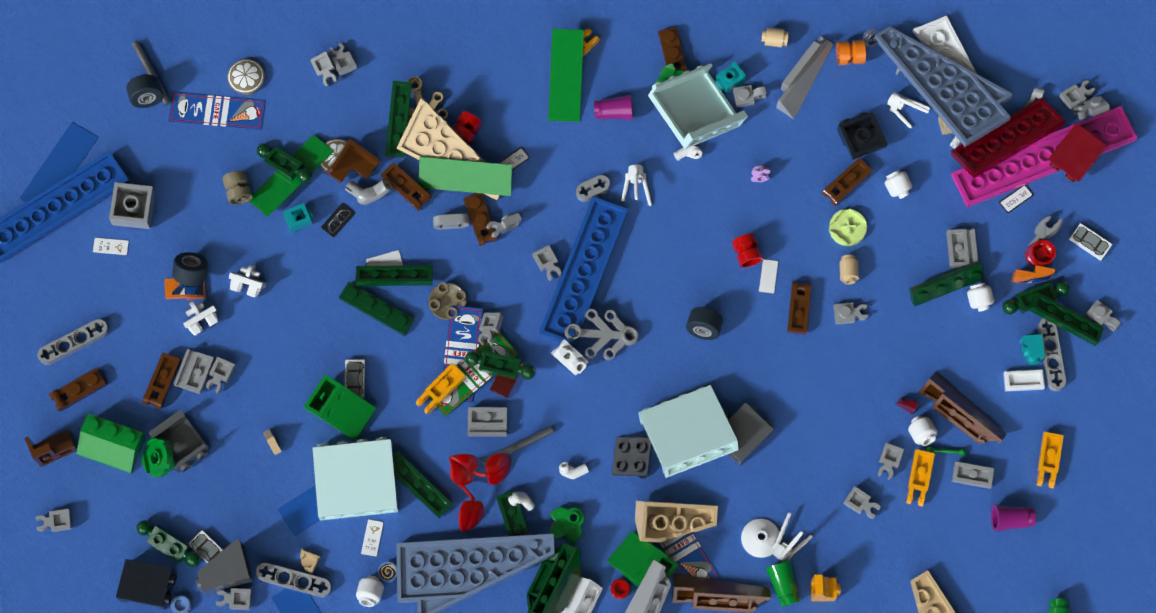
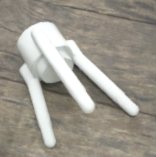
M897 92L891 95L887 103L891 106L890 111L895 113L909 128H912V125L898 109L902 110L905 104L925 113H929L930 110L929 106L909 99Z
M629 166L628 173L625 174L621 201H625L629 181L634 184L635 200H638V184L643 182L648 205L651 206L652 202L646 181V173H643V166Z
M791 512L787 514L776 543L772 547L774 549L772 554L782 562L790 560L797 551L813 538L812 535H809L792 549L804 533L800 531L789 545L784 542L780 545L790 521Z

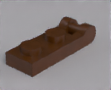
M676 27L658 31L665 65L672 63L673 65H679V68H675V71H687Z
M859 157L822 191V194L828 197L834 206H837L873 170ZM835 188L840 192L838 195L833 192Z
M394 162L380 175L383 180H388L393 189L417 211L422 208L425 202L432 198ZM416 193L420 195L417 200L413 198Z
M482 193L463 198L479 246H483L489 241H498L497 237L492 238L491 236L495 231L494 228H486L491 219ZM488 230L489 234L482 236L481 232Z
M792 281L787 333L802 335L807 333L811 283L798 284V282ZM797 291L804 292V295H797Z
M162 352L142 403L155 405V408L160 410L163 408L166 396L180 366V358ZM154 392L159 393L158 398L152 397Z
M96 367L60 389L52 391L49 396L52 401H55V407L58 412H61L107 386ZM67 394L68 399L63 400L62 396Z

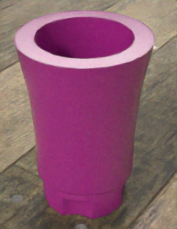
M631 94L594 101L595 119L633 120Z
M995 504L992 506L991 524L994 532L1035 526L1036 513L1033 507H1012Z

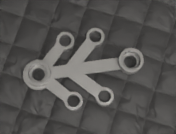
M589 309L585 313V318L588 321H592L600 330L580 329L576 324H570L565 329V336L569 340H576L579 337L600 338L592 347H588L584 351V356L587 359H593L597 352L611 339L619 340L612 348H607L603 352V357L606 360H612L624 345H633L638 340L637 330L631 326L626 327L616 317V313L613 310L605 312L604 320L612 322L618 331H612L594 309ZM592 312L594 314V318H590L588 316V313ZM611 313L613 315V319H609L607 317V314ZM569 330H574L575 336H571ZM626 333L631 335V339L626 338ZM588 350L593 351V356L588 355ZM611 351L612 357H608L606 352Z

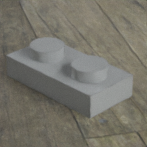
M955 461L952 482L991 489L994 468Z

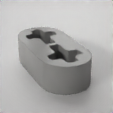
M599 175L581 183L576 188L578 200L587 202L592 200V197L605 194L609 190L610 181L606 176ZM599 181L605 183L604 188L598 186ZM582 189L588 191L587 196L581 194Z
M448 214L433 217V227L435 229H456L469 226V215Z

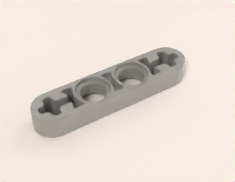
M1043 318L1040 320L1037 330L1038 334H1042L1045 352L1043 364L1049 389L1057 392L1063 389L1066 384L1057 326ZM1045 323H1047L1048 326H1051L1048 331L1049 336H1046L1047 329L1042 327ZM1046 341H1053L1055 348L1053 350L1047 349L1045 346ZM1050 359L1057 360L1058 367L1051 368L1048 361ZM1060 371V373H1057L1056 377L1058 381H1061V383L1058 386H1056V383H1052V381L1055 379L1054 373Z
M101 319L94 320L40 348L37 354L38 359L44 365H51L104 338L109 332L108 325ZM97 325L103 327L102 332L99 333L98 331H96ZM89 329L91 330V332H93L92 334L94 335V337L92 338L90 333L87 331ZM80 333L87 334V339L84 342H78L77 336ZM68 342L70 344L69 349L61 351L59 349L61 343ZM54 347L59 353L58 355L55 354L53 350ZM45 352H48L50 354L49 359H46L44 357Z
M262 563L256 569L257 577L266 583L323 598L331 593V584L325 578L270 563ZM265 568H268L269 572L275 574V580H272V575L266 574V576L263 577V574L260 571L265 570ZM283 572H287L290 575V579L286 583L279 581V576ZM305 577L309 580L307 587L301 588L298 586L300 578ZM313 580H316L314 582L315 585L321 586L322 583H325V586L328 588L323 590L322 593L316 587H313V591L310 590Z

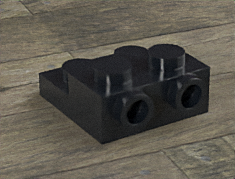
M867 112L861 113L857 118L852 120L845 119L838 125V134L843 145L847 147L852 160L887 148L888 146L873 112L869 114Z

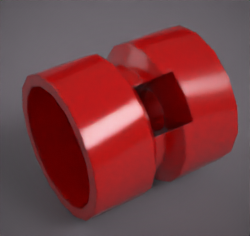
M461 111L456 120L457 125H454L452 128L471 145L475 138L474 133L478 132L482 121L471 113Z
M745 234L732 241L734 251L738 253L737 259L741 268L754 266L763 260L760 248H756L758 242L755 234Z
M1047 240L1032 243L1025 250L1026 261L1033 267L1049 264L1056 255L1054 245Z

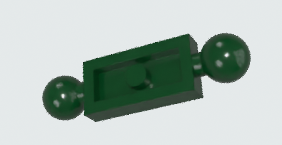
M262 143L257 147V155L265 158L264 162L291 180H294L297 176L301 183L311 181L312 173L309 169L304 168L305 166L301 161L276 146L273 150L266 143Z
M1060 281L1053 288L1052 283L1049 282L1016 294L1014 296L1016 301L1006 300L1002 305V309L1008 315L1014 314L1018 308L1021 313L1028 312L1033 296L1037 292L1057 302V294L1059 296L1068 295L1070 285L1065 281Z
M469 351L465 355V362L469 366L480 364L479 371L515 380H517L518 374H521L526 380L534 378L536 370L532 365L526 364L522 367L521 359L484 351L482 357L476 351Z
M142 520L138 522L136 530L142 536H149L148 544L178 563L182 562L184 558L185 563L189 567H196L200 564V555L195 551L188 552L190 544L159 524L155 525L154 529H152L149 521Z

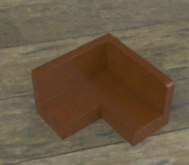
M349 139L345 142L325 173L340 184L351 169L367 179L375 166L380 163V160Z
M68 430L37 444L28 436L24 438L33 459L40 467L77 451Z

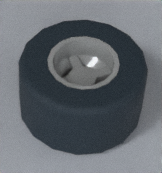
M139 75L127 83L126 90L129 100L137 108L154 106L163 97L160 82L154 75Z
M194 252L180 253L174 258L172 277L178 283L186 286L200 285L207 278L208 261L204 256Z
M696 307L690 312L686 329L691 335L699 339L714 340L719 337L723 317L713 309Z

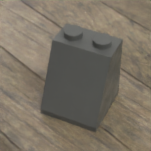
M240 539L233 541L197 572L199 577L195 578L198 589L207 595L216 593L219 590H227L253 582L244 544Z

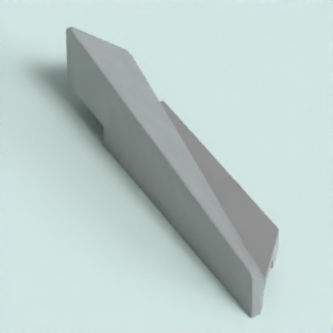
M822 35L818 40L816 39L782 82L781 90L784 93L779 98L776 108L792 119L796 117L832 49L833 43Z
M655 560L652 562L625 613H660L671 587L670 580L666 577L664 571L666 567Z

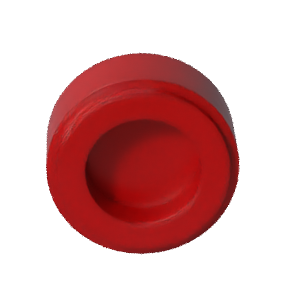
M616 579L611 584L610 592L616 599H625L630 593V585L624 579Z

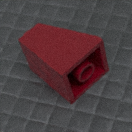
M1075 123L1048 158L1051 161L1049 165L1057 171L1062 169L1066 172L1065 177L1074 183L1075 180L1080 182L1108 146L1082 126Z

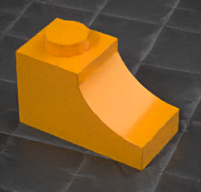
M823 575L813 576L810 582L811 601H835L837 595H840V583L836 582V578H828Z

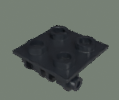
M616 437L612 475L638 476V478L646 479V476L649 474L652 443L650 439L644 437Z

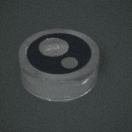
M876 28L869 29L863 36V40L868 47H872L877 43L874 37L879 31Z

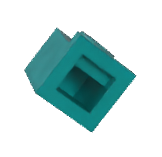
M734 61L732 65L716 75L715 82L720 90H724L728 94L733 88L745 82L746 75Z
M304 203L283 211L291 234L312 225L311 219L314 218L310 208L306 209Z
M1042 334L1023 335L1020 339V344H1024L1022 345V356L1026 358V363L1029 365L1039 364L1045 357Z

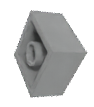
M115 182L109 215L111 224L114 226L150 229L156 195L153 186Z

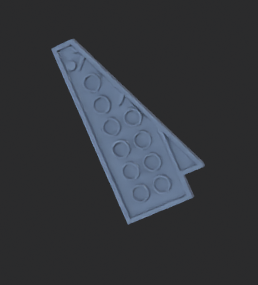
M891 26L875 34L874 39L964 147L1010 120V115L1001 105L1012 98V93Z
M554 534L396 543L398 603L417 602L418 613H438L554 556Z

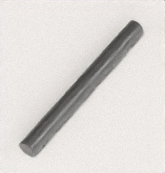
M133 42L132 46L147 74L157 77L139 42ZM160 83L163 92L161 100L164 106H167L171 101Z
M549 426L496 453L510 455L553 434L554 431ZM492 455L481 460L484 467Z

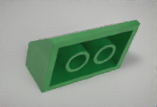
M87 414L80 431L77 455L132 474L146 437L143 432Z

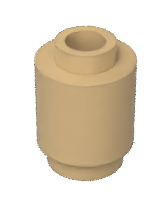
M767 27L766 31H762L761 41L765 42L764 46L782 48V46H787L789 32L784 31V29Z
M854 255L842 256L839 262L840 280L848 285L854 284L855 281L859 280V262Z

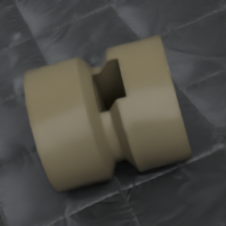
M233 171L222 177L224 187L228 190L226 195L229 204L239 205L253 198L245 171Z

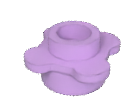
M762 165L754 167L752 169L753 177H751V181L764 182L769 180L768 174L770 169Z

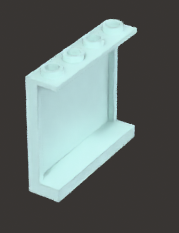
M711 63L705 66L700 65L693 71L687 70L680 76H672L667 81L655 83L648 95L684 149L738 128L748 117L745 111L735 112L708 73L713 66Z
M711 385L700 387L696 391L682 394L678 398L663 401L657 406L648 407L638 412L641 425L643 424L666 478L738 451V440Z
M386 437L376 438V441L368 442L366 439L357 440L356 443L348 444V442L342 441L338 442L337 445L329 446V444L324 443L313 447L317 508L320 521L398 512L391 439L387 440Z

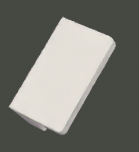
M580 577L564 611L561 613H591L603 588L590 579Z

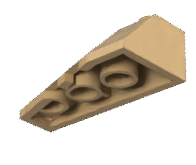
M636 501L635 523L639 539L643 542H663L674 537L717 526L718 506Z

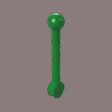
M926 447V452L966 455L965 449L950 450Z

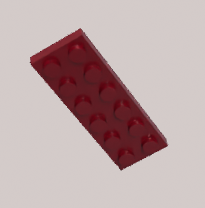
M1040 98L1011 115L1008 122L968 146L964 147L961 144L951 150V156L973 178H976L1065 125V119L1043 98Z

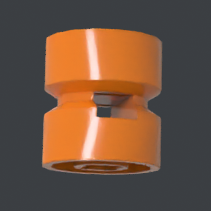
M853 40L852 43L848 41L837 42L836 56L838 65H849L850 62L865 64L866 48L864 40Z

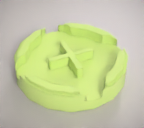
M854 209L839 210L830 220V235L835 242L842 246L857 245L866 235V220L860 212Z

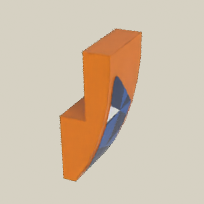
M1035 266L1032 272L1016 269L1012 275V282L1036 283L1045 281L1053 276L1055 269Z
M174 278L164 279L166 300L186 298V300L206 299L205 281L200 285L186 286L178 283Z

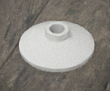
M752 520L742 531V545L754 557L765 558L771 556L774 552L772 547L776 543L780 532L777 526L769 520ZM759 534H764V535H765V539H764V540H760V539L758 538V535H759Z

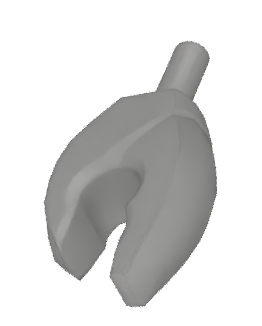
M1052 216L1042 219L1035 228L1034 233L1036 237L1028 245L1040 239L1046 240L1054 236L1060 229L1063 219H1059L1052 228L1046 226Z

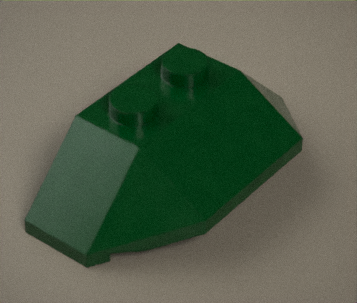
M562 543L555 550L554 556L542 562L526 594L528 613H560L564 611L581 576L580 549Z

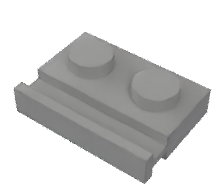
M975 229L947 230L946 237L950 268H961L977 262Z
M187 349L174 386L201 395L214 363V357Z
M468 407V437H507V407Z

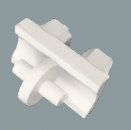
M250 264L248 268L241 267L240 272L245 273L246 276L235 272L229 274V279H231L230 290L241 292L243 284H248L247 295L255 298L259 296L261 289L265 288L267 283L252 278L253 276L257 278L260 276V272L254 271L255 265Z
M190 302L191 309L185 313L188 317L194 313L196 316L184 322L183 325L194 336L203 331L198 323L201 319L205 318L209 326L218 322L215 307L211 306L199 313V310L204 308L203 303L201 302L195 306L193 302Z
M565 339L551 352L575 376L580 374L589 362Z

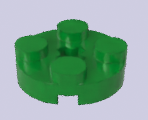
M152 438L146 442V452H142L144 470L154 478L166 476L170 470L175 468L171 441L162 438Z

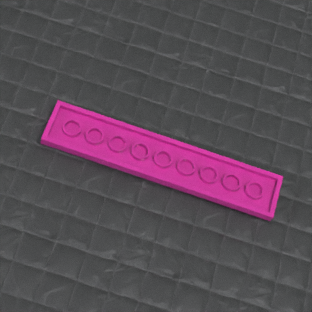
M1121 106L1077 123L1108 146L1104 153L1137 140V136ZM1074 125L1045 136L976 178H973L964 168L952 172L951 176L966 207H971L1059 172L1049 165L1051 161L1048 158Z

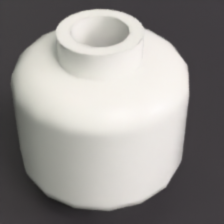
M897 170L886 176L885 186L892 197L898 196L901 199L910 194L908 190L913 185L906 172Z
M985 282L972 285L970 290L967 291L970 307L973 309L978 308V312L990 309L989 305L994 303L992 289L989 285H985Z
M915 417L908 428L914 442L918 445L927 446L936 439L937 429L928 417Z
M368 576L361 579L356 592L359 603L367 607H373L380 603L384 585L376 576Z

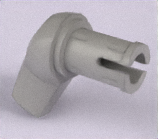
M382 180L375 186L364 189L354 181H350L346 185L348 188H345V191L355 196L358 203L367 205L384 197L393 187L388 180Z

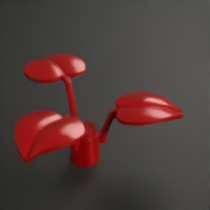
M504 453L493 454L486 463V473L475 472L478 468V460L471 454H457L449 457L451 465L450 478L471 499V501H464L459 511V526L462 532H467L479 524L484 515L483 503L475 501V497L465 485L472 482L473 475L488 476V483L491 485L501 483L507 477L510 470L511 458L509 455Z

